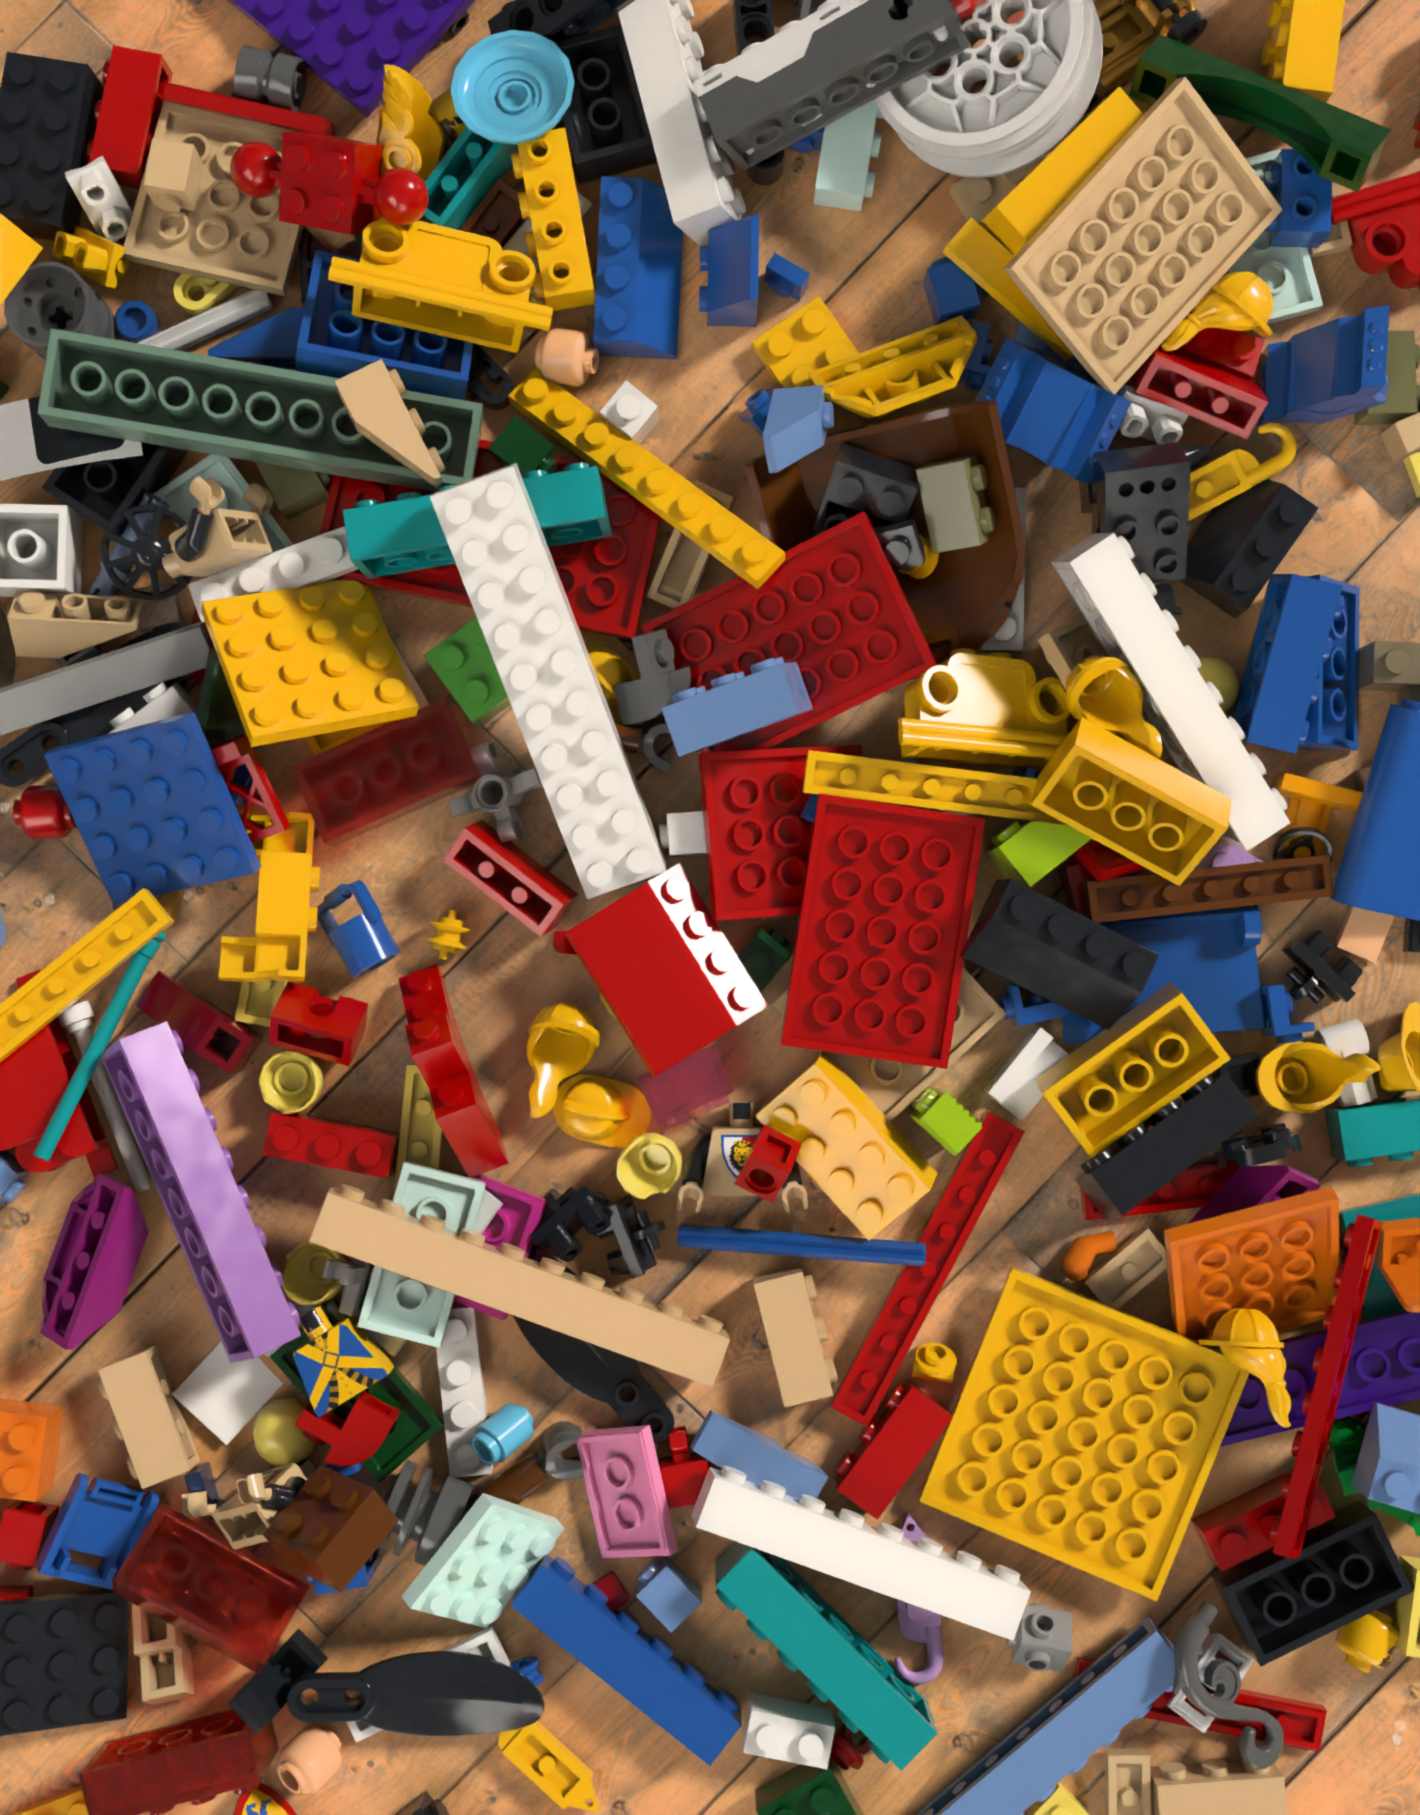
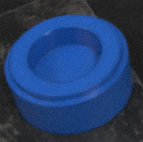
M132 300L125 302L115 313V328L127 342L138 343L158 332L159 321L156 314L142 301Z

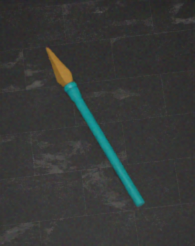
M185 889L161 894L157 899L174 922L133 955L33 1155L46 1161L50 1160L149 961L153 959L161 945L159 942H163L166 939L167 930L177 921Z

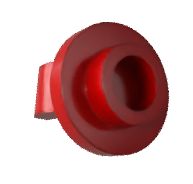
M845 1724L840 1727L838 1735L834 1734L830 1758L844 1770H848L850 1767L859 1770L864 1764L860 1754H865L871 1749L869 1746L871 1740L868 1737H863L855 1745L852 1741L853 1732Z

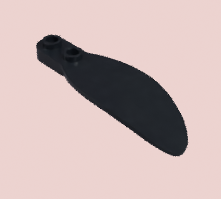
M175 622L158 626L124 643L113 651L190 625L183 622ZM192 673L164 681L163 683L169 688L175 682H178L184 688ZM160 683L43 721L33 726L0 750V783L14 789L29 786L50 771L44 754L48 752L46 749L48 739L56 737L58 741L57 747L106 735L114 729L110 723L113 718L128 707L134 713L147 704L143 696ZM21 761L24 766L22 773L13 775V764Z
M534 1245L528 1259L539 1263L542 1257L560 1262L545 1250ZM566 1266L564 1272L578 1276L575 1272H573L570 1268ZM513 1315L529 1344L548 1366L567 1383L594 1399L608 1403L628 1427L646 1425L650 1418H659L661 1420L660 1426L657 1429L651 1430L654 1444H659L669 1437V1433H672L674 1429V1417L671 1409L640 1374L637 1360ZM630 1386L634 1389V1394L627 1399L620 1397L619 1391L621 1388Z
M427 1651L400 1655L374 1663L359 1672L305 1673L293 1681L287 1697L289 1712L293 1717L303 1722H349L361 1719L383 1730L423 1736L474 1735L515 1730L531 1725L539 1720L545 1707L542 1694L538 1688L517 1670L483 1656L457 1651ZM355 1688L360 1691L361 1695L357 1698H350L347 1696L346 1691ZM313 1689L317 1692L318 1696L309 1699L303 1695V1691Z

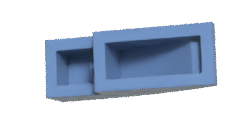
M712 1410L707 1414L690 1445L694 1452L720 1468L723 1466L735 1468L747 1475V1481L761 1485L763 1480L774 1482L786 1489V1495L801 1499L802 1494L817 1498L828 1479L825 1472L815 1462L783 1448L776 1440Z

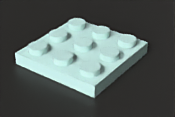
M482 1493L401 1597L410 1609L488 1628L502 1614L503 1607L514 1593L527 1582L529 1574L543 1556L553 1549L557 1538L565 1528L555 1517Z

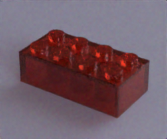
M445 698L419 709L415 717L394 720L290 766L323 842L333 847L470 787L481 777L480 770L472 758L470 746L454 710Z
M162 1503L113 1579L112 1592L261 1675L304 1601L310 1586L243 1548L233 1549L224 1537Z
M233 1709L105 1741L79 1774L88 1815H137L149 1812V1815H161L172 1810L175 1805L191 1801L192 1805H200L213 1800L217 1794L232 1790L237 1795L247 1793L257 1788L259 1783H261L279 1747L272 1719L259 1733H255Z

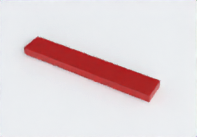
M1077 1657L1073 1679L1084 1672L1095 1660ZM1203 1684V1686L1205 1687V1689H1206L1210 1694H1213V1693H1214L1212 1690H1210L1208 1687H1206V1686ZM1240 1689L1233 1703L1264 1710L1277 1719L1283 1730V1745L1320 1752L1327 1710L1323 1705ZM1165 1691L1153 1701L1152 1708L1143 1716V1718L1194 1727L1167 1706L1174 1694L1173 1691ZM1187 1697L1185 1698V1702H1187L1190 1706H1192L1198 1712L1203 1714V1712L1199 1710L1196 1706H1194ZM1215 1718L1207 1729L1209 1731L1240 1736L1242 1729L1250 1726L1256 1731L1255 1740L1264 1741L1266 1737L1264 1725L1256 1721Z

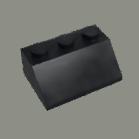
M1269 479L1262 481L1210 510L1187 543L1186 579H1180V581L1231 617L1236 618L1248 610L1316 513L1318 507L1283 483Z

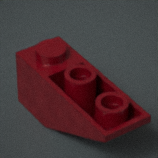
M161 971L156 973L136 1004L139 1009L157 1023L161 1024L167 1021L170 1029L175 1030L179 1034L181 1041L186 1046L229 1074L242 1072L263 1039L262 1035L245 1024L234 1021V1017Z

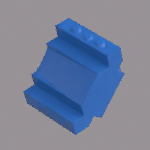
M1390 305L1365 308L1360 315L1338 318L1297 333L1289 341L1268 344L1263 351L1260 382L1268 404L1258 419L1257 428L1267 423L1288 424L1306 422L1324 424L1387 403L1385 394L1389 386L1386 365Z
M1008 337L975 401L996 399L1005 443L1038 457L1039 460L1045 462L1050 467L1063 470L1075 480L1089 484L1093 479V453L1107 451L1131 404L1129 400L1116 393L1113 395L1099 386L1091 376L1037 348L1035 350Z

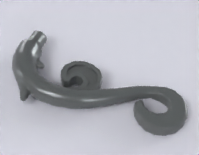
M1203 1601L1193 1616L1188 1615L1177 1634L1174 1645L1175 1676L1172 1691L1174 1694H1178L1182 1689L1185 1696L1194 1706L1214 1718L1262 1723L1266 1730L1264 1742L1259 1747H1256L1254 1740L1256 1731L1254 1728L1247 1726L1241 1731L1239 1748L1240 1755L1246 1764L1256 1769H1266L1275 1763L1283 1748L1284 1735L1278 1720L1264 1710L1233 1703L1241 1687L1240 1673L1234 1664L1219 1658L1211 1661L1207 1666L1204 1674V1683L1213 1688L1217 1686L1213 1694H1210L1205 1689L1200 1680L1198 1659L1203 1654L1202 1644L1210 1633L1208 1626L1218 1613V1610L1212 1604Z

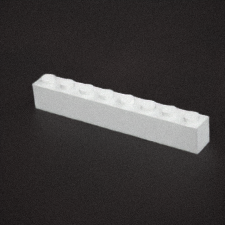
M723 1466L720 1471L709 1467L691 1515L697 1528L1014 1641L1031 1593L1020 1580L1021 1575L1015 1570L1003 1565H997L995 1570L982 1566L981 1559L964 1551H958L956 1556L942 1551L943 1546L925 1537H919L918 1542L903 1537L904 1532L887 1523H880L879 1528L864 1523L865 1518L862 1515L842 1508L840 1514L825 1509L826 1504L823 1501L809 1495L802 1494L801 1499L791 1497L785 1494L786 1489L771 1481L763 1480L761 1485L747 1481V1475L735 1468Z

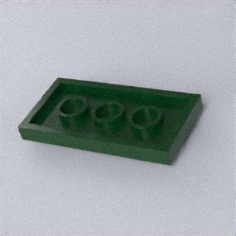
M336 1298L322 1309L332 1326L348 1317V1315L338 1312L341 1303ZM301 1328L299 1330L300 1337L283 1344L269 1357L303 1396L311 1402L293 1357V1352L310 1340L304 1329ZM395 1365L386 1377L331 1410L334 1414L347 1419L357 1399L365 1391L401 1411L380 1448L370 1458L362 1462L379 1482H382L444 1426V1421Z

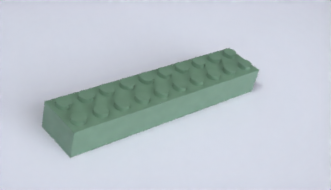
M53 328L50 330L37 413L49 427L438 492V489L356 430L337 392L335 380L339 378ZM406 390V393L401 395V398L407 410L412 408L417 410L426 429V432L420 434L427 449L436 448L446 469L440 473L442 487L457 485L474 479L483 421V404Z

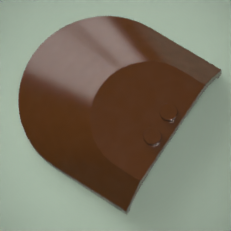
M996 399L952 403L827 434L824 446L778 473H769L766 454L746 461L745 469L761 533L785 552L809 539L841 443L917 469L930 463L977 454L979 464L984 466L987 474V488L984 491L987 506L993 509L995 515L994 537L980 546L939 553L935 569L923 579H915L909 574H903L899 571H894L937 664L948 659L950 652L953 650L968 648L976 651L990 637H994L1006 621L1023 579L1025 544ZM918 484V489L906 521L915 519L919 534L924 538L930 539Z

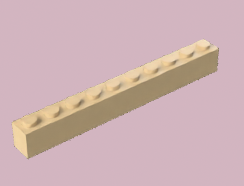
M341 1184L339 1189L331 1187L328 1191L309 1242L713 1387L730 1342V1337L726 1330L722 1329V1322L705 1315H700L698 1320L683 1315V1308L667 1301L661 1300L659 1306L643 1300L645 1297L643 1293L629 1287L621 1286L620 1291L613 1290L604 1286V1279L587 1272H582L580 1277L564 1272L566 1268L564 1264L549 1258L542 1257L540 1263L524 1257L526 1254L525 1250L511 1244L502 1243L501 1248L485 1243L486 1236L476 1231L462 1228L461 1233L444 1228L445 1221L432 1215L422 1214L421 1218L418 1219L405 1214L406 1207L387 1199H381L380 1204L364 1199V1191L349 1185Z

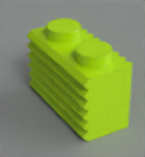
M927 1087L911 1103L915 1110L910 1114V1117L954 1156L959 1154L982 1129V1122L975 1119V1116L970 1114L969 1110L963 1108V1104L957 1102L956 1098L950 1096L949 1092L941 1088L929 1089Z

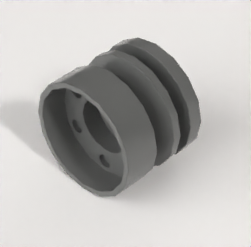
M40 262L30 266L5 299L4 314L9 328L23 343L34 350L45 361L51 328L115 339L116 328L111 307L74 269L59 262Z
M407 1460L400 1473L391 1481L383 1499L399 1522L379 1545L378 1549L383 1550L393 1532L398 1534L393 1555L400 1556L411 1539L418 1542L415 1563L426 1566L462 1520L474 1485L448 1475L439 1491L435 1492L430 1490L433 1469L427 1467L419 1485L414 1484L412 1480L417 1463Z

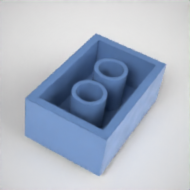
M782 657L771 658L750 666L751 675L745 676L744 672L731 673L710 681L713 688L706 691L705 686L696 689L694 687L672 695L673 704L661 709L678 756L706 749L813 710L797 662L784 663Z

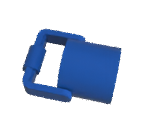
M358 880L347 885L340 884L324 897V902L317 906V919L331 944L337 949L353 979L377 969L401 953L382 919L378 906L362 881ZM353 893L364 913L339 926L330 910L336 909L351 898Z

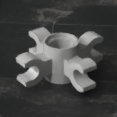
M485 742L470 748L472 758L480 770L481 777L476 781L472 793L448 801L453 817L461 814L465 816L480 809L494 812L497 821V833L502 843L507 841L513 842L527 837L525 826L518 816L516 808L521 804L525 792L543 787L536 768L522 772L517 776L504 773L501 766V754L496 742L491 744ZM497 783L503 788V798L500 802L497 801L494 795Z

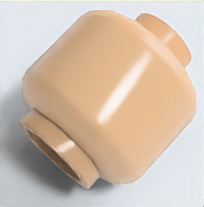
M555 328L538 341L535 363L537 369L542 372L546 380L556 384L581 386L586 383L590 374L596 373L599 365V351L593 348L592 340L585 332Z
M315 1726L303 1728L281 1749L278 1756L279 1766L277 1772L284 1786L295 1794H313L318 1792L339 1771L342 1765L339 1738L329 1729L322 1730Z

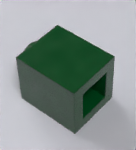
M515 415L489 447L494 460L503 467L517 463L521 476L526 472L534 470L547 471V474H552L558 465V462H556L558 454L555 446Z

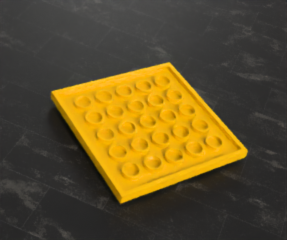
M1011 1266L952 1412L953 1418L946 1427L920 1492L919 1502L1149 1599L1158 1601L1250 1373L1231 1363L1219 1350L1207 1345H1199L1197 1341Z

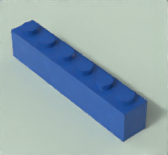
M549 1555L543 1556L529 1574L527 1582L514 1593L511 1607L711 1766L742 1726L740 1704L736 1698L724 1689L717 1691L706 1682L707 1677L694 1664L688 1662L684 1665L674 1657L673 1649L662 1638L654 1636L652 1639L640 1629V1622L626 1610L614 1611L606 1605L608 1601L606 1594L594 1584L589 1583L586 1586L574 1576V1569L565 1560L559 1557L552 1559Z

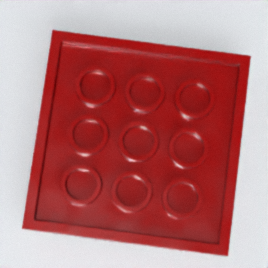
M861 744L718 751L698 754L712 922L799 915L813 827L812 822L800 817L810 794L802 792L807 750L862 757Z

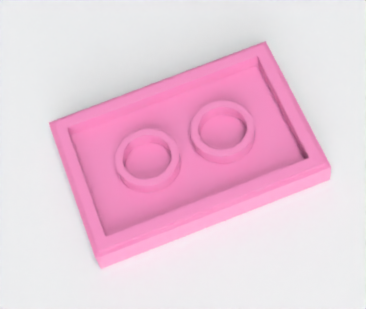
M650 1425L582 1431V1435L576 1444L602 1558L670 1556L675 1553L678 1548Z

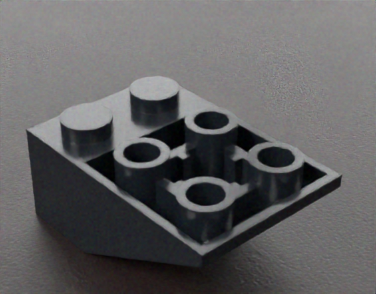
M841 443L809 539L863 511L866 512L874 529L906 521L918 489L917 468Z

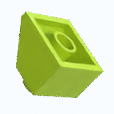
M1016 821L991 839L995 846L987 854L1007 879H1013L1027 887H1031L1092 838L1065 824L1030 821L1020 826Z

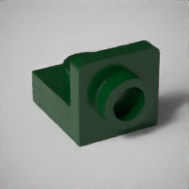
M760 928L737 956L760 993L793 955L787 950L791 943L774 928H771L768 933Z

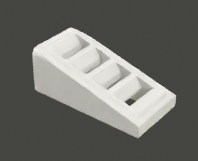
M1219 1633L1210 1634L1202 1646L1203 1654L1198 1659L1199 1677L1206 1687L1215 1692L1217 1686L1213 1688L1204 1683V1671L1211 1661L1217 1659L1215 1655L1218 1651L1233 1662L1240 1673L1241 1680L1254 1659ZM1182 1689L1178 1694H1173L1167 1706L1201 1733H1205L1215 1718L1205 1713L1201 1714L1185 1702L1186 1696Z

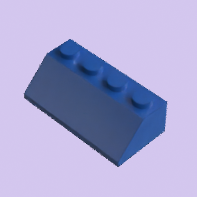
M601 176L593 342L594 347L599 351V356L677 359L683 231L673 222L665 188L644 178Z
M1272 574L1269 578L1241 681L1239 695L1232 714V718L1239 724L1245 735V738L1241 741L1295 754L1298 745L1304 744L1309 731V721L1306 720L1309 705L1316 702L1321 688V681L1317 679L1321 662L1325 663L1328 660L1332 649L1333 641L1329 637L1333 620L1337 621L1344 606V596L1340 595L1343 585L1296 574Z
M1323 575L1306 576L1343 585L1340 595L1344 596V606L1337 621L1333 620L1329 634L1333 641L1331 653L1325 663L1321 662L1317 677L1321 681L1320 692L1316 702L1309 705L1306 720L1309 721L1308 735L1304 744L1298 745L1297 750L1357 751L1360 588Z

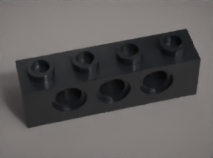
M515 0L505 4L502 10L487 22L491 35L508 30L535 32L553 42L591 32L635 0Z

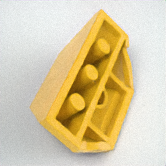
M961 315L808 372V377L813 386L823 385L825 400L867 419L884 417L891 414L895 409L911 403L925 402L935 394L956 387L977 342V334Z

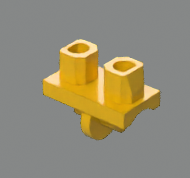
M75 226L73 235L61 231L56 233L52 251L53 256L67 261L66 266L104 286L116 289L117 279L122 278L129 268V261H126L123 256L126 248L78 226Z

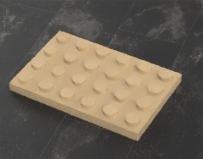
M1182 77L1176 79L1003 269L1095 382L1115 395L1210 291L1213 284L1220 280L1283 209L1188 79Z

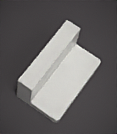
M1034 1026L983 1089L986 1094L1019 1120H1024L1043 1097L1035 1079L1070 1055L1052 1041L1053 1037L1041 1027Z

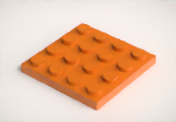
M1332 1186L1164 1230L1173 1332L1197 1342L1198 1340H1212L1217 1322L1224 1314L1235 1308L1259 1310L1272 1321L1277 1332L1324 1320L1328 1306L1335 1305L1338 1289L1334 1288V1277L1340 1264L1339 1198ZM1207 1345V1346L1212 1347V1348H1214V1349H1215V1348H1219V1346H1210V1345Z

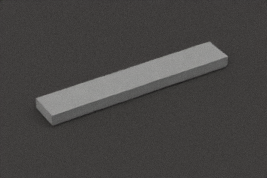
M199 622L0 688V736L216 665L218 659L202 623Z

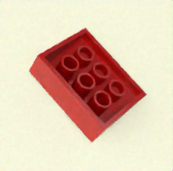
M680 863L564 933L653 1078L768 1006L716 921L712 922L711 913Z

